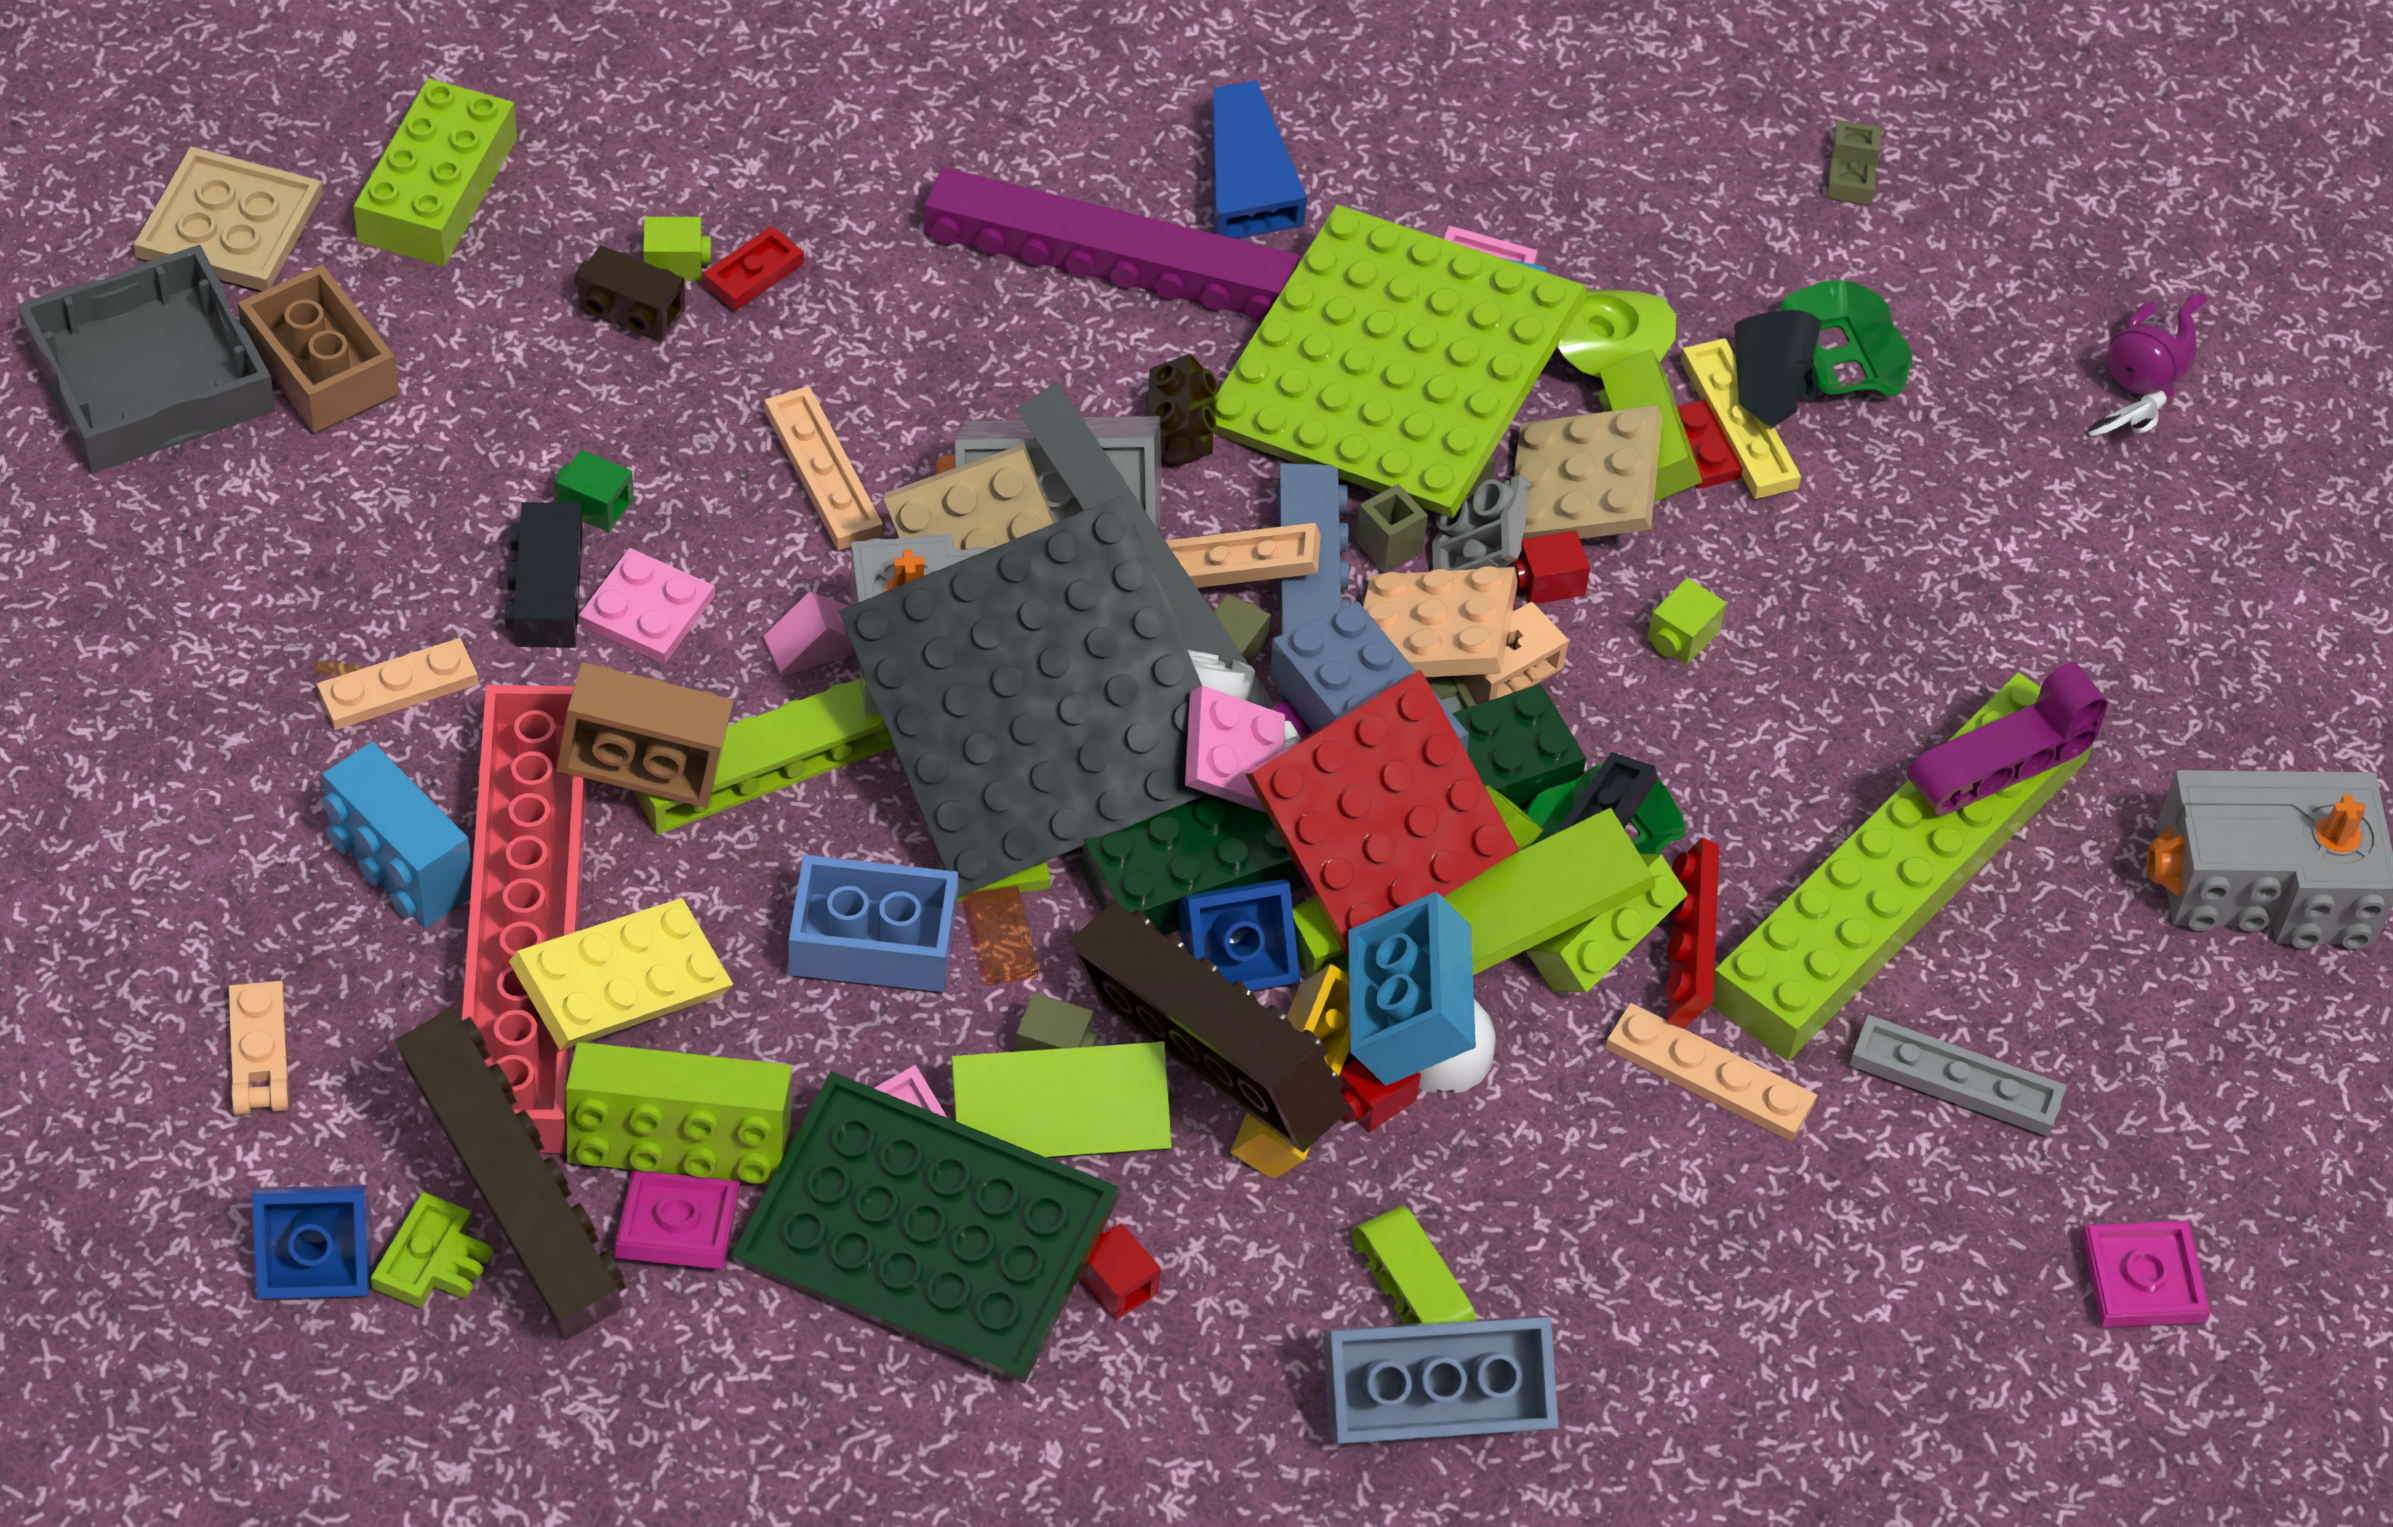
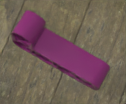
M2076 662L2064 664L2055 669L2044 680L2035 704L1926 751L1909 766L1907 777L1937 815L1944 816L2082 754L2097 738L2108 701Z

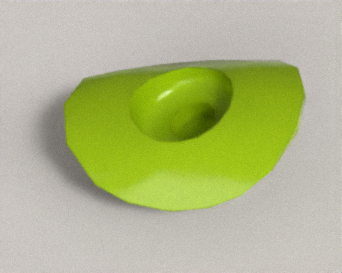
M1585 289L1587 297L1556 347L1564 359L1580 371L1597 378H1601L1599 370L1651 348L1659 362H1661L1676 339V313L1666 300L1660 296L1640 291Z

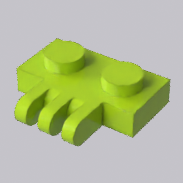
M422 1192L371 1276L372 1289L421 1309L434 1287L458 1297L467 1298L473 1289V1284L468 1279L478 1280L483 1272V1267L478 1262L488 1263L494 1251L486 1243L466 1236L468 1229L473 1223L470 1210Z

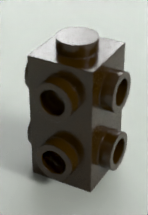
M600 245L590 260H584L577 269L574 283L578 287L579 308L595 317H603L626 326L636 333L646 334L663 341L685 311L684 278L670 270L660 269L637 260L627 253L617 252Z
M1191 353L1149 369V390L1146 391L1145 395L1148 416H1160L1161 458L1169 466L1178 467L1213 454V432L1217 429L1214 416V396L1218 392L1217 383L1212 372L1207 368L1204 369Z

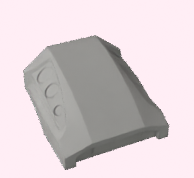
M1520 475L1512 477L1511 481L1507 480L1504 483L1496 479H1489L1478 487L1475 494L1470 495V498L1463 501L1454 518L1436 513L1435 521L1439 531L1432 541L1433 570H1470L1486 566L1504 568L1517 560L1522 550L1521 542L1526 525L1527 496L1531 487V481Z

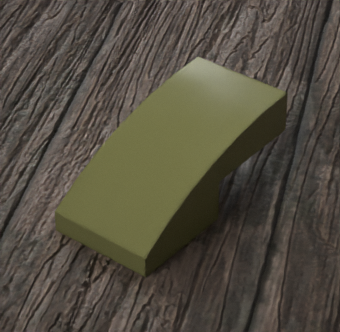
M1837 120L1826 198L1865 205L1872 204L1882 127Z

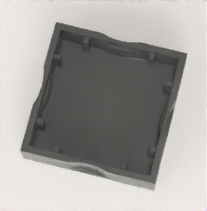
M201 245L136 265L111 278L81 283L17 304L24 341L91 474L276 411L271 375L246 329L235 319L226 301L225 290Z

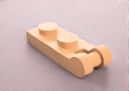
M273 981L229 985L234 1115L251 1114V1108L272 1107L273 1112L289 1110L283 982ZM270 1080V1086L250 1087V1082Z

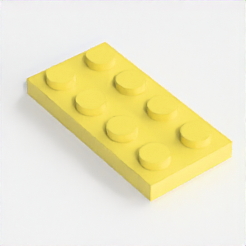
M683 898L518 950L509 960L510 965L560 1051L576 1046L577 1042H587L716 998L726 993L733 986L731 979Z

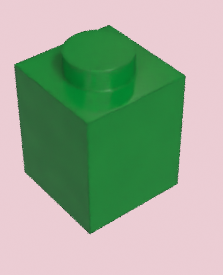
M582 449L569 465L564 464L560 468L554 481V490L557 492L558 503H581L582 521L610 533L634 500L631 470Z

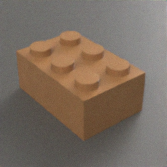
M323 264L238 302L240 323L249 334L271 378L313 433L319 432L399 394L394 354Z
M581 662L567 710L556 771L708 808L734 699L721 697L709 691H697L669 684L657 678H645L617 671L609 666H597Z

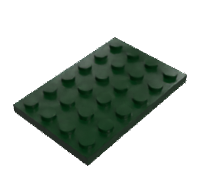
M830 1071L731 1256L735 1264L1025 1384L1121 1194L1119 1187Z

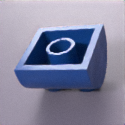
M1286 879L1181 897L1179 903L1181 942L1194 958L1199 960L1201 957H1206L1219 969L1224 979L1231 984L1235 981H1240L1250 991L1300 982L1290 883Z
M367 1185L254 1188L252 1204L257 1299L369 1295L372 1227L370 1196Z

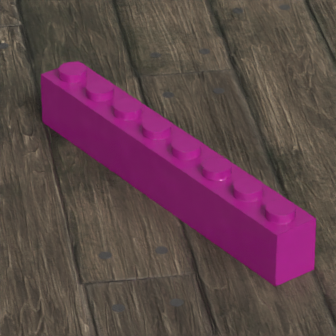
M941 167L925 204L924 235L934 237L941 243H958L978 248L990 255L999 253L1023 259L1030 265H1047L1067 270L1078 277L1092 276L1112 281L1117 286L1123 288L1136 287L1156 292L1167 299L1180 298L1201 303L1212 310L1225 309L1245 314L1256 321H1263L1299 265V254Z

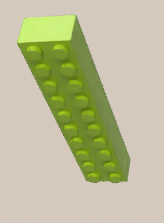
M2018 672L1950 740L2035 704L2041 687ZM2093 744L2082 754L1944 816L1937 815L1912 782L1908 780L1715 969L1713 1003L1711 1006L1789 1062L2088 761Z

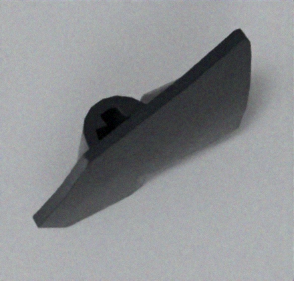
M1800 310L1774 311L1741 319L1734 326L1739 404L1770 429L1796 413L1798 403H1812L1815 399L1817 373L1813 361L1821 322L1811 313Z

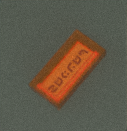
M1012 886L968 893L967 903L987 986L1038 978V966L1019 887Z

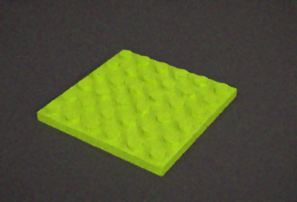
M1337 204L1215 396L1214 416L1217 429L1213 433L1298 464L1333 465V467L1338 468V478L1380 493L1399 484L1420 507L1454 518L1586 299L1585 286Z

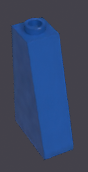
M1257 80L1213 88L1211 147L1214 234L1241 239L1303 227L1307 195Z

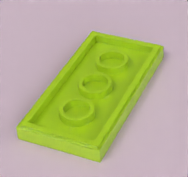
M1610 807L1510 855L1443 898L1471 925L1473 975L1656 888L1653 875Z
M1164 1042L951 1056L955 1121L1044 1157L1172 1148Z

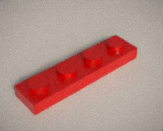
M1703 837L1689 851L1680 853L1671 868L1688 895L1668 913L1669 918L1672 920L1671 939L1667 947V957L1670 960L1669 979L1665 987V997L1668 999L1667 1022L1683 1029L1713 1003L1720 845Z

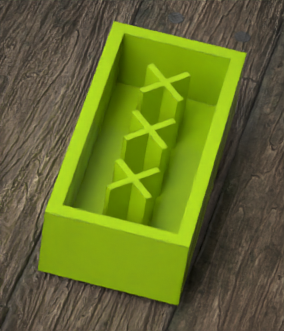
M428 78L353 206L357 241L445 267L517 139L514 102Z
M577 1042L566 1086L567 1163L742 1181L755 1184H770L789 1147L792 1065Z

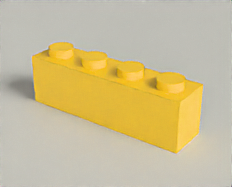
M1329 964L1299 985L1287 1018L1291 1022L1292 1027L1302 1033L1307 1029L1323 1042L1328 1051L1324 1058L1328 1066L1339 1076L1351 1047L1349 975L1334 965ZM1246 1113L1230 1153L1264 1175L1276 1179L1305 1161L1310 1147L1302 1153L1249 1113Z

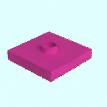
M633 1170L616 1238L615 1258L724 1269L738 1204L740 1181Z
M2189 1221L2084 1226L2081 1237L2101 1328L2207 1323L2211 1313Z

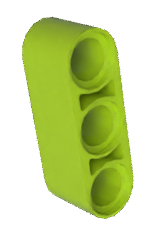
M1400 1205L1353 1227L1352 1236L1357 1251L1359 1253L1364 1251L1370 1262L1366 1265L1386 1295L1391 1293L1397 1304L1393 1307L1404 1324L1477 1319L1467 1296L1407 1207Z

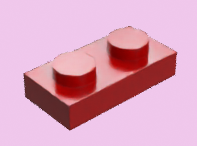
M770 226L703 272V286L735 312L804 264V251L776 228Z
M1704 399L1677 406L1703 481L1696 485L1697 489L1741 479L1743 468L1707 401Z

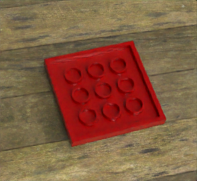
M1421 670L1411 672L1245 773L1345 955H1349L1348 930L1436 891L1442 897H1445L1519 850Z

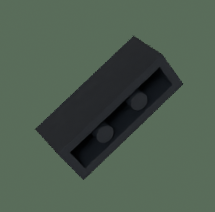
M522 502L520 522H511V551H518V559L508 561V590H515V599H506L505 629H514L516 647L576 648L583 542L581 503Z

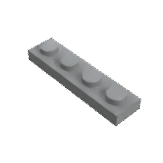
M1867 1015L1849 1066L2048 1137L2067 1087L2063 1083L1871 1015Z

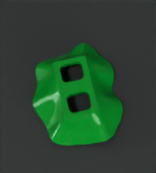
M1823 281L1794 291L1781 302V311L1800 310L1811 313L1820 320V330L1840 328L1849 342L1847 346L1824 349L1819 341L1817 342L1813 364L1817 373V384L1821 391L1826 394L1841 395L1856 391L1872 390L1888 396H1897L1903 391L1912 364L1913 354L1909 344L1893 324L1890 307L1876 292L1852 281ZM1857 362L1866 375V379L1841 383L1838 381L1832 367L1838 364Z
M1603 763L1588 768L1572 781L1547 788L1535 795L1529 803L1525 814L1543 831L1531 845L1556 834ZM1658 779L1630 820L1640 834L1638 838L1632 840L1639 854H1659L1668 843L1682 839L1686 833V826L1681 811L1670 791Z

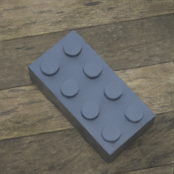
M1358 601L1280 635L1272 641L1270 679L1313 732L1411 672L1416 671ZM1435 694L1467 753L1469 733Z
M1533 1315L1323 1329L1330 1441L1340 1444L1559 1429L1552 1322L1550 1316Z

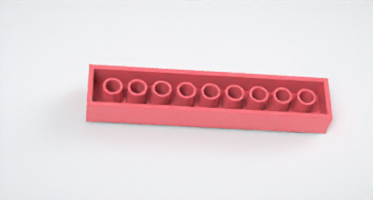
M486 685L462 1020L469 1016L472 1018L486 1043L485 1047L490 1055V1058L486 1059L485 1063L488 1067L498 1063L513 1088L512 1093L517 1100V1103L511 1106L514 1112L518 1113L525 1109L541 1136L539 1139L545 1148L538 1153H567L566 1086L572 1065L573 1047L559 1050L510 965L509 960L518 950L580 930L588 779L556 771L567 710L574 686Z

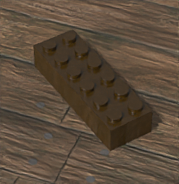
M1113 901L1068 942L1098 1001L1105 1009L1148 1041L1164 1042L1166 1054L1302 1153L1349 1111L1339 1090L1343 1087V1083L1336 1072L1328 1066L1324 1058L1328 1051L1323 1042L1314 1033L1307 1029L1302 1033L1292 1027L1291 1022L1281 1010L1274 1005L1265 1008L1258 1003L1254 994L1240 981H1235L1233 984L1228 982L1206 957H1201L1199 960L1194 958L1176 936L1171 933L1163 936L1157 932L1152 922L1139 910L1131 913Z
M451 1007L395 1039L394 1041L404 1065L565 1340L572 1338L624 1308L620 1292L627 1287L618 1265L608 1249L598 1254L593 1245L599 1242L595 1234L596 1229L580 1202L572 1207L567 1202L566 1198L572 1194L567 1186L568 1182L554 1157L550 1156L543 1160L538 1153L545 1149L539 1139L541 1136L525 1109L515 1113L511 1107L517 1103V1100L512 1093L513 1088L499 1064L495 1063L488 1067L485 1063V1060L490 1058V1055L485 1047L486 1043L472 1018L469 1016L461 1021L454 1008Z

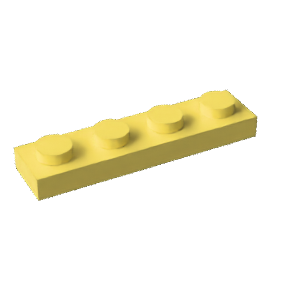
M1726 338L1682 348L1680 362L1700 399L1706 400L1743 468L1742 477L1754 499L1798 489L1801 475L1775 428H1768L1739 404L1736 356Z

